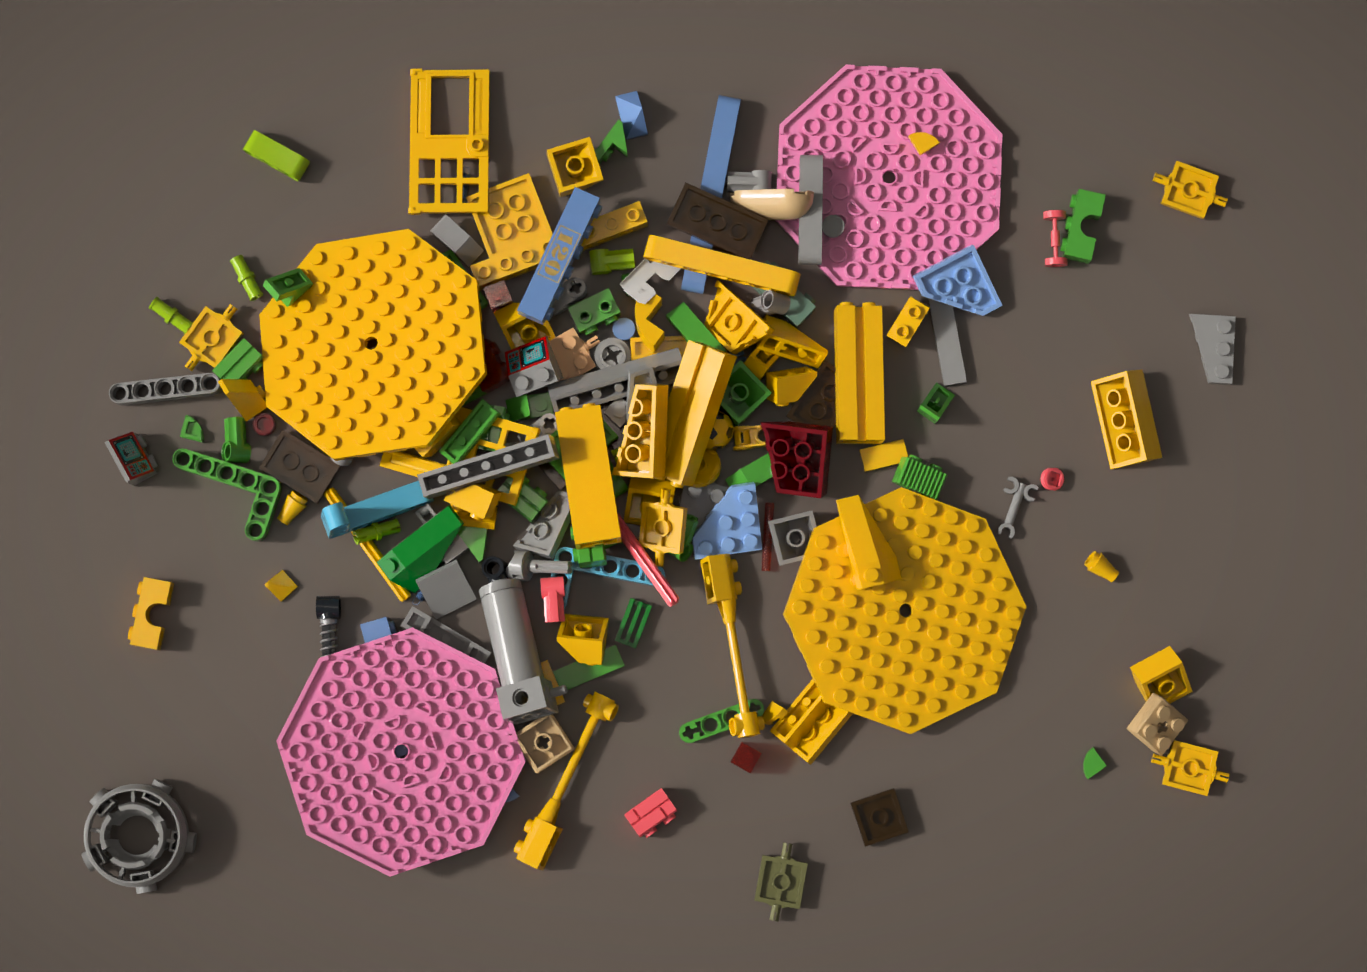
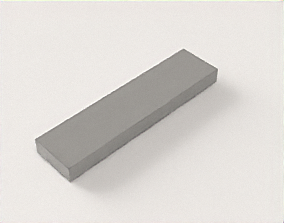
M928 298L944 386L966 383L967 379L953 306Z

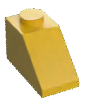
M756 348L744 364L761 381L780 356Z
M804 366L767 372L766 387L772 392L767 399L775 403L776 406H788L790 402L798 401L817 377V371Z
M221 379L218 381L225 395L246 422L267 408L264 399L265 391L260 385L256 387L251 380Z

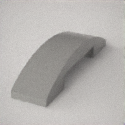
M413 606L401 624L405 629L413 627L484 664L491 654L490 651Z

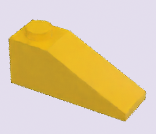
M765 315L763 319L775 330L757 342V349L815 368L820 367L828 355L827 349L788 322Z

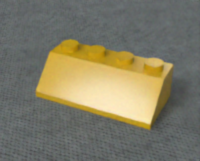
M1143 369L1125 371L1091 381L1110 469L1163 458Z

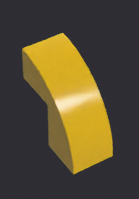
M657 294L646 304L637 301L635 304V322L638 334L643 343L653 353L665 339L664 331L650 322L662 306V298Z

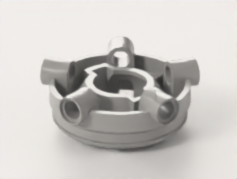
M154 779L151 785L128 784L117 787L109 792L102 788L90 800L93 808L87 817L84 827V846L86 851L81 855L87 868L90 871L96 869L103 877L115 884L136 887L137 894L156 891V883L168 877L179 866L185 853H194L197 833L189 832L187 819L181 806L170 795L173 787ZM131 791V802L119 805V810L110 813L119 803L114 796ZM137 791L144 792L141 798L159 807L165 804L170 809L177 825V830H172L171 838L170 829L167 828L165 820H163L158 811L148 804L137 802ZM96 814L99 817H105L101 829L92 828ZM132 816L146 817L154 824L156 831L159 833L158 845L154 844L144 854H131L122 848L119 839L110 838L112 825L121 826L126 819ZM91 832L100 833V844L92 846ZM170 842L169 851L174 852L169 863L159 873L155 875L154 870L129 874L130 880L123 879L126 869L137 870L145 868L154 860L159 859L163 852L168 849ZM106 851H108L112 855V859H109V856ZM111 861L113 864L121 867L119 876L116 877L108 872L103 865Z

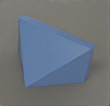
M637 91L615 96L626 140L648 135Z

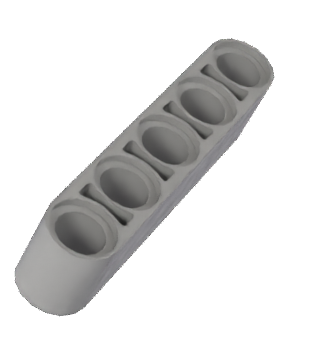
M800 155L799 192L813 191L814 199L809 211L799 218L798 264L821 265L823 155Z
M213 373L121 382L110 387L109 397L116 404L126 406L215 396L222 391L218 383L221 379ZM216 379V387L212 390H207V381ZM192 381L194 383L193 390L191 392H184V384ZM164 384L171 385V391L167 395H162L161 388ZM147 386L149 389L147 396L139 397V389ZM119 389H125L126 396L122 400L116 399V392Z

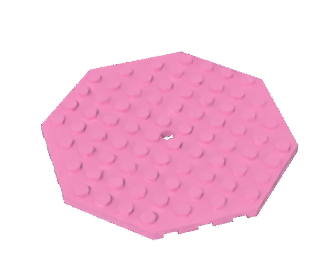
M846 64L779 124L777 189H794V192H799L800 155H823L822 223L827 216L837 215L844 221L845 228L843 233L836 238H830L822 231V264L817 266L836 287L919 290L913 275L970 245H974L977 250L999 230L1003 134L942 69L891 68L887 66H855ZM924 132L934 136L940 143L920 156L908 136L913 133ZM885 172H892L895 175V181L886 183L882 176ZM799 218L775 220L798 245Z
M413 627L319 658L276 740L306 835L389 877L484 845L525 764L514 725L503 720L496 692V688L501 686L495 669ZM398 745L407 747L408 754L405 758H398L395 755L394 750Z

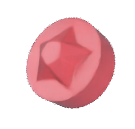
M1047 468L1042 472L1041 484L1045 489L1058 490L1063 486L1064 474L1060 469Z

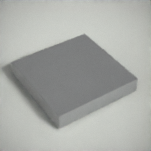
M457 559L416 579V583L435 619L477 599Z

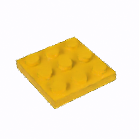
M529 173L489 188L488 213H472L489 258L553 234ZM479 192L467 196V202L478 203Z

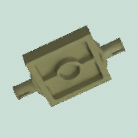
M783 842L781 856L762 855L754 901L764 902L772 906L769 920H774L776 912L775 921L779 922L781 908L791 907L800 909L808 863L795 861L790 858L793 844H788L786 852L787 843Z

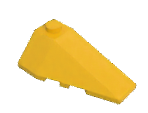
M855 495L836 500L857 590L902 579L896 555L860 496Z

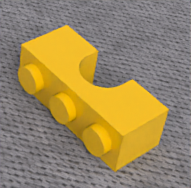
M147 577L143 578V582H139L137 595H140L139 602L134 605L132 617H135L134 626H130L128 632L130 645L161 650L165 628L152 624L149 614L151 609L158 604L170 606L174 583Z

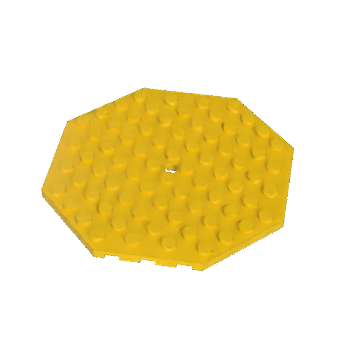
M410 229L316 244L297 267L312 281V287L289 307L281 300L276 301L272 298L259 314L266 407L335 461L351 457L372 456L383 452L405 451L416 447H430L487 375L484 357V335L482 334L481 324L482 313L478 292L479 282ZM377 339V346L372 350L368 349L367 341Z
M900 487L866 503L865 506L896 555L902 579L857 590L840 516L813 528L783 616L793 633L795 642L806 661L807 668L819 689L824 703L907 734H912L997 693L1027 606L985 518ZM903 604H908L911 608V614L908 617H903L900 614L899 610Z

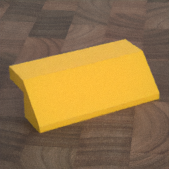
M812 679L787 709L788 713L781 720L779 719L770 732L811 765L853 713L824 703L819 689Z

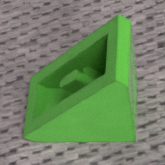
M936 382L916 412L936 424L955 395Z
M462 526L458 535L476 559L482 563L485 558L489 529Z

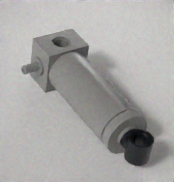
M490 556L482 564V572L487 577L489 584L481 587L479 594L502 686L496 688L503 720L518 725L559 713L555 697L567 694L568 690L566 685L553 688L552 682L544 678L521 581L516 578L508 579L506 574L508 564L498 557ZM499 564L500 569L498 573L492 574L494 565Z

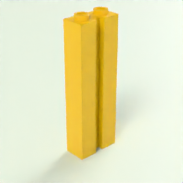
M841 302L834 309L836 444H882L885 441L882 306H876L874 302L862 303V307H855L852 302Z
M688 340L668 399L665 477L656 479L665 481L667 478L671 481L670 485L681 489L684 486L694 485L737 356L701 342Z
M595 403L584 404L582 408H561L560 411L555 412L576 549L591 548L600 544L621 543L622 537L601 406Z

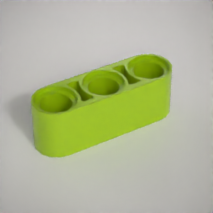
M253 130L243 148V151L298 182L310 164V161L256 130Z

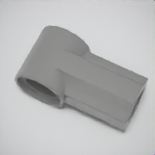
M771 171L728 172L727 192L771 189Z
M766 290L762 296L750 299V302L746 304L760 317H765V315L774 313L784 315L789 310L791 301L788 295Z

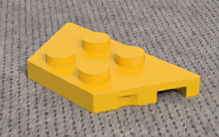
M716 281L714 287L717 288L715 299L710 301L709 313L704 325L729 352L737 354L774 332L775 329L723 282Z

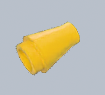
M292 490L290 494H287L277 519L285 525H289L307 506L306 502L308 499L299 492Z
M1092 552L1084 563L1087 571L1110 582H1113L1119 575V571L1113 567L1101 552Z

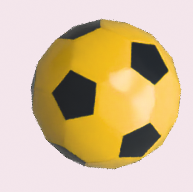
M720 410L718 411L706 449H721L732 439L734 432L733 422L727 414Z

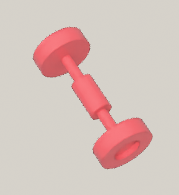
M1066 211L1043 212V219L1053 221L1051 247H1054V257L1045 259V267L1068 266V258L1058 257L1060 230L1057 229V220L1066 219Z

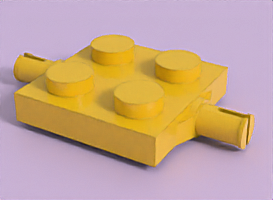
M1179 161L1175 162L1172 173L1168 177L1155 172L1152 179L1154 182L1165 185L1164 195L1160 204L1200 219H1204L1207 209L1212 203L1225 207L1228 198L1215 194L1218 175Z
M229 304L222 315L215 313L205 306L179 342L192 354V357L185 365L186 368L193 371L199 361L208 363L215 368L230 353L243 335V332L237 329L230 321L238 310L237 308Z
M661 488L660 502L646 500L642 503L639 542L642 547L649 548L655 552L654 563L660 567L664 566L665 553L682 554L684 551L688 508L669 503L671 489Z
M1176 740L1172 742L1167 757L1153 753L1152 757L1161 761L1151 759V763L1164 766L1165 773L1162 785L1208 796L1210 785L1214 779L1227 783L1229 779L1220 777V775L1225 777L1230 775L1229 773L1217 771L1216 760L1218 751Z

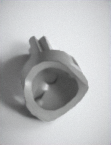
M514 550L515 554L506 567L508 579L516 578L526 582L531 580L533 573H572L571 561L536 560L530 551Z

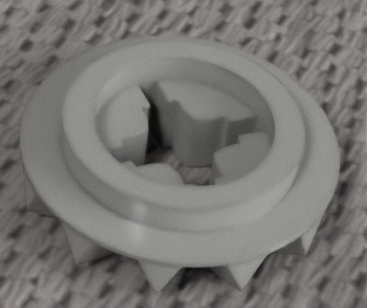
M607 338L601 341L595 349L594 358L600 369L616 365L613 360H606L604 362L609 356L608 347L613 353L621 351L616 357L618 364L629 362L631 358L629 347L618 338Z

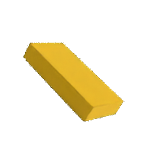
M904 439L859 450L864 472L899 464L902 457H908Z

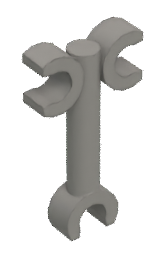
M1015 477L1007 478L1008 481L1013 482L1014 488L1003 489L1006 494H1015L1004 524H1001L997 529V534L1000 535L1003 528H1008L1010 530L1008 538L1010 539L1015 534L1013 524L1022 498L1024 497L1026 501L1033 502L1035 498L1028 495V490L1033 489L1037 491L1039 488L1034 484L1027 486L1020 483Z

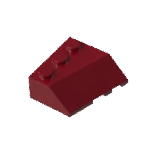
M790 421L760 422L766 439V449L769 452L776 492L814 498L824 497L827 494L833 427Z

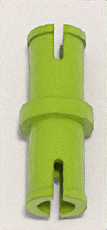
M243 255L232 258L230 263L239 277L237 280L239 284L243 285L250 301L262 297L263 293L254 279L255 274L253 271H250Z
M156 297L149 306L150 310H153L165 319L164 322L167 324L171 323L184 334L193 324V322L181 315L177 308L170 307L160 300L159 297Z
M397 518L379 524L375 522L369 527L353 530V535H356L353 538L357 545L373 539L378 541L384 536L399 533L401 528L397 527L400 524Z

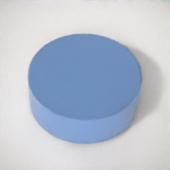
M619 318L613 324L614 336L622 341L630 340L635 334L633 321L629 318Z

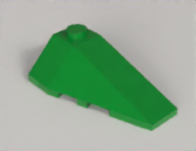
M449 505L377 561V564L390 581L416 593L420 590L416 579L437 569L464 523L452 506Z

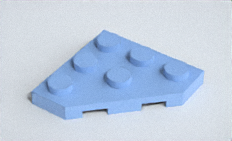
M970 245L913 275L914 281L923 297L981 316L1003 306L974 245Z
M754 482L731 485L721 501L706 516V520L695 530L692 538L695 560L703 559L710 555L762 550Z

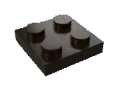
M894 788L850 803L865 847L909 832Z

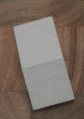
M446 214L430 230L468 267L484 251L470 235Z

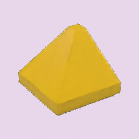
M283 570L264 584L281 602L298 587Z

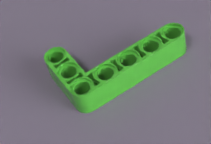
M178 449L173 454L172 460L174 465L183 471L256 494L245 526V534L249 539L256 542L263 541L267 537L282 493V484L279 480L272 476L188 449ZM183 454H188L190 457L189 463L184 466L180 465L179 458ZM204 461H210V471L202 472L201 464ZM232 468L233 476L230 479H224L222 476L224 469ZM247 475H253L255 478L254 484L249 487L245 486L244 478ZM275 482L277 486L275 492L267 493L265 490L267 483ZM263 503L269 505V511L266 515H260L258 512L259 506ZM254 525H260L262 528V533L258 537L251 535V529Z

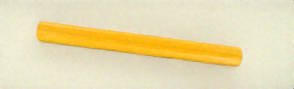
M331 487L325 491L324 496L331 505L342 502L343 507L347 506L335 488ZM370 540L360 543L362 549L401 602L409 599L411 593L390 581L377 564V561L383 555L374 542Z

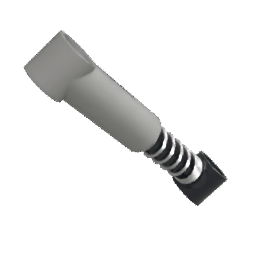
M317 596L316 617L320 619L322 632L320 635L322 640L320 643L322 648L320 651L322 652L321 657L337 653L336 647L338 645L336 644V639L338 637L336 636V631L338 629L336 624L337 619L341 618L340 596Z

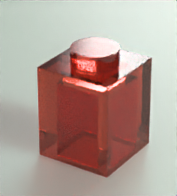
M505 280L483 288L492 312L513 303Z
M741 742L730 762L751 773L762 753Z

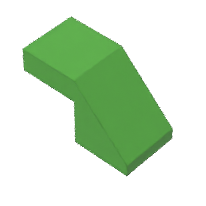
M769 453L726 478L725 480L729 487L754 482L755 487L773 478Z

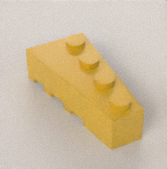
M650 383L635 385L628 414H630L627 425L624 426V438L621 447L618 449V460L616 467L613 468L612 475L642 478L665 477L668 385Z

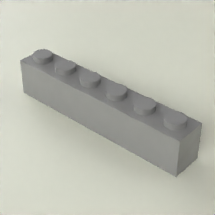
M679 348L547 385L554 412H558L564 407L576 409L582 408L584 404L588 403L599 405L627 397L629 370L649 363L653 367L657 384L669 385L674 383L682 361Z
M547 434L421 473L417 476L423 497L431 499L560 458L554 437Z

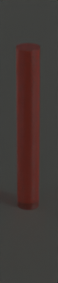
M765 503L761 571L768 572L771 571L772 536L768 521L773 520L774 503Z

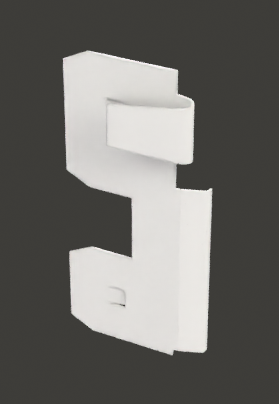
M644 259L620 285L624 289L623 291L637 302L646 304L656 294L654 288L646 282L655 273L662 279L670 280L681 268L657 262L650 263L647 259Z

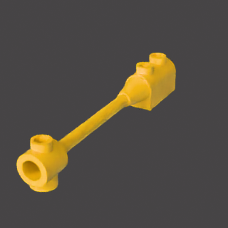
M730 554L710 555L700 560L707 605H718L723 622L726 625L741 713L734 715V718H730L729 730L732 736H737L738 738L760 735V730H764L765 722L762 716L757 717V712L749 711L735 628L736 600L738 599L737 595L742 593L741 583L739 581L735 582L733 573L738 571V563L736 559H731Z
M594 692L593 695L588 694L584 699L583 706L587 708L585 712L591 716L553 797L549 799L538 816H535L534 820L528 819L524 826V831L527 832L524 841L518 840L514 847V852L518 854L516 859L538 870H544L563 830L555 825L561 805L560 801L599 719L611 722L618 712L619 705L615 704L614 700L597 692Z

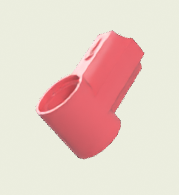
M564 577L540 578L541 596L544 599L545 623L565 621Z

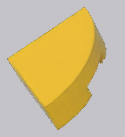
M917 132L908 136L920 156L940 143L934 136L924 132Z
M771 701L762 717L766 725H771L778 718L780 720L783 719L788 711Z

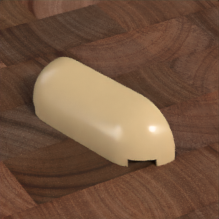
M794 189L737 190L734 193H730L731 203L768 220L798 219L809 211L814 199V192L809 190L794 192Z

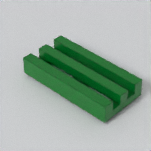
M630 598L614 641L636 649L652 606ZM634 604L637 605L624 640L621 636ZM641 608H645L646 610L634 642H629Z

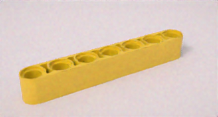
M649 235L643 258L653 262L763 290H772L788 296L796 295L801 276L800 273L793 270L655 235Z

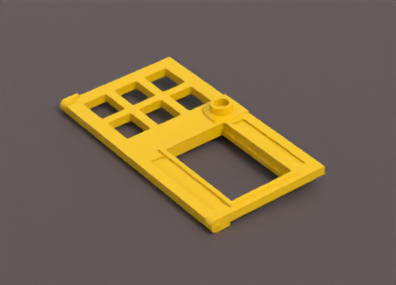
M410 69L408 214L488 213L490 70ZM469 78V135H431L432 79ZM464 159H479L478 178H463ZM419 160H435V178H419ZM441 160H457L456 178H441ZM419 185H435L434 203H419ZM441 185H457L456 203H441ZM463 185H479L478 203H463Z
M461 407L455 414V417L463 423L472 410ZM497 418L492 426L502 428L498 444L480 439L464 460L475 457L479 445L495 450L505 448L509 431L526 435L525 441L539 437L540 428ZM398 451L392 453L383 452L379 466L418 477V474L447 465ZM449 460L447 461V465L453 464ZM527 469L505 475L513 478L508 494L501 492L500 502L516 506ZM494 479L486 481L485 485L492 488Z

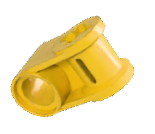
M761 425L733 427L735 440L733 451L766 447L765 442L758 438L759 433L763 431ZM741 433H743V443L741 441Z

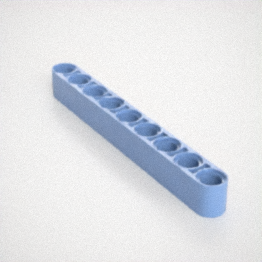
M722 95L718 96L700 188L719 198H722L741 102V99ZM691 236V245L712 250L713 245ZM684 270L681 290L703 294L707 275Z

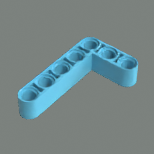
M416 481L343 507L342 502L329 505L322 509L321 519L328 538L331 539L419 508L426 503L433 502L434 499L423 497L420 483Z
M563 547L555 554L554 561H559V556L563 552H569L572 555V573L564 574L567 576V584L564 586L565 597H563L564 610L568 603L574 571L654 586L637 561L606 555L607 561H614L617 564L615 572L607 573L604 570V566H593L589 569L580 568L579 563L574 562L573 548ZM631 565L639 568V574L634 578L626 574L627 568ZM657 566V568L665 577L664 569L660 566ZM551 573V577H556L563 573Z

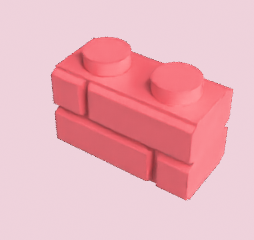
M660 788L625 813L624 816L639 837L644 835L648 838L657 831L655 826L663 821L666 825L676 818L674 813L678 810L664 790Z

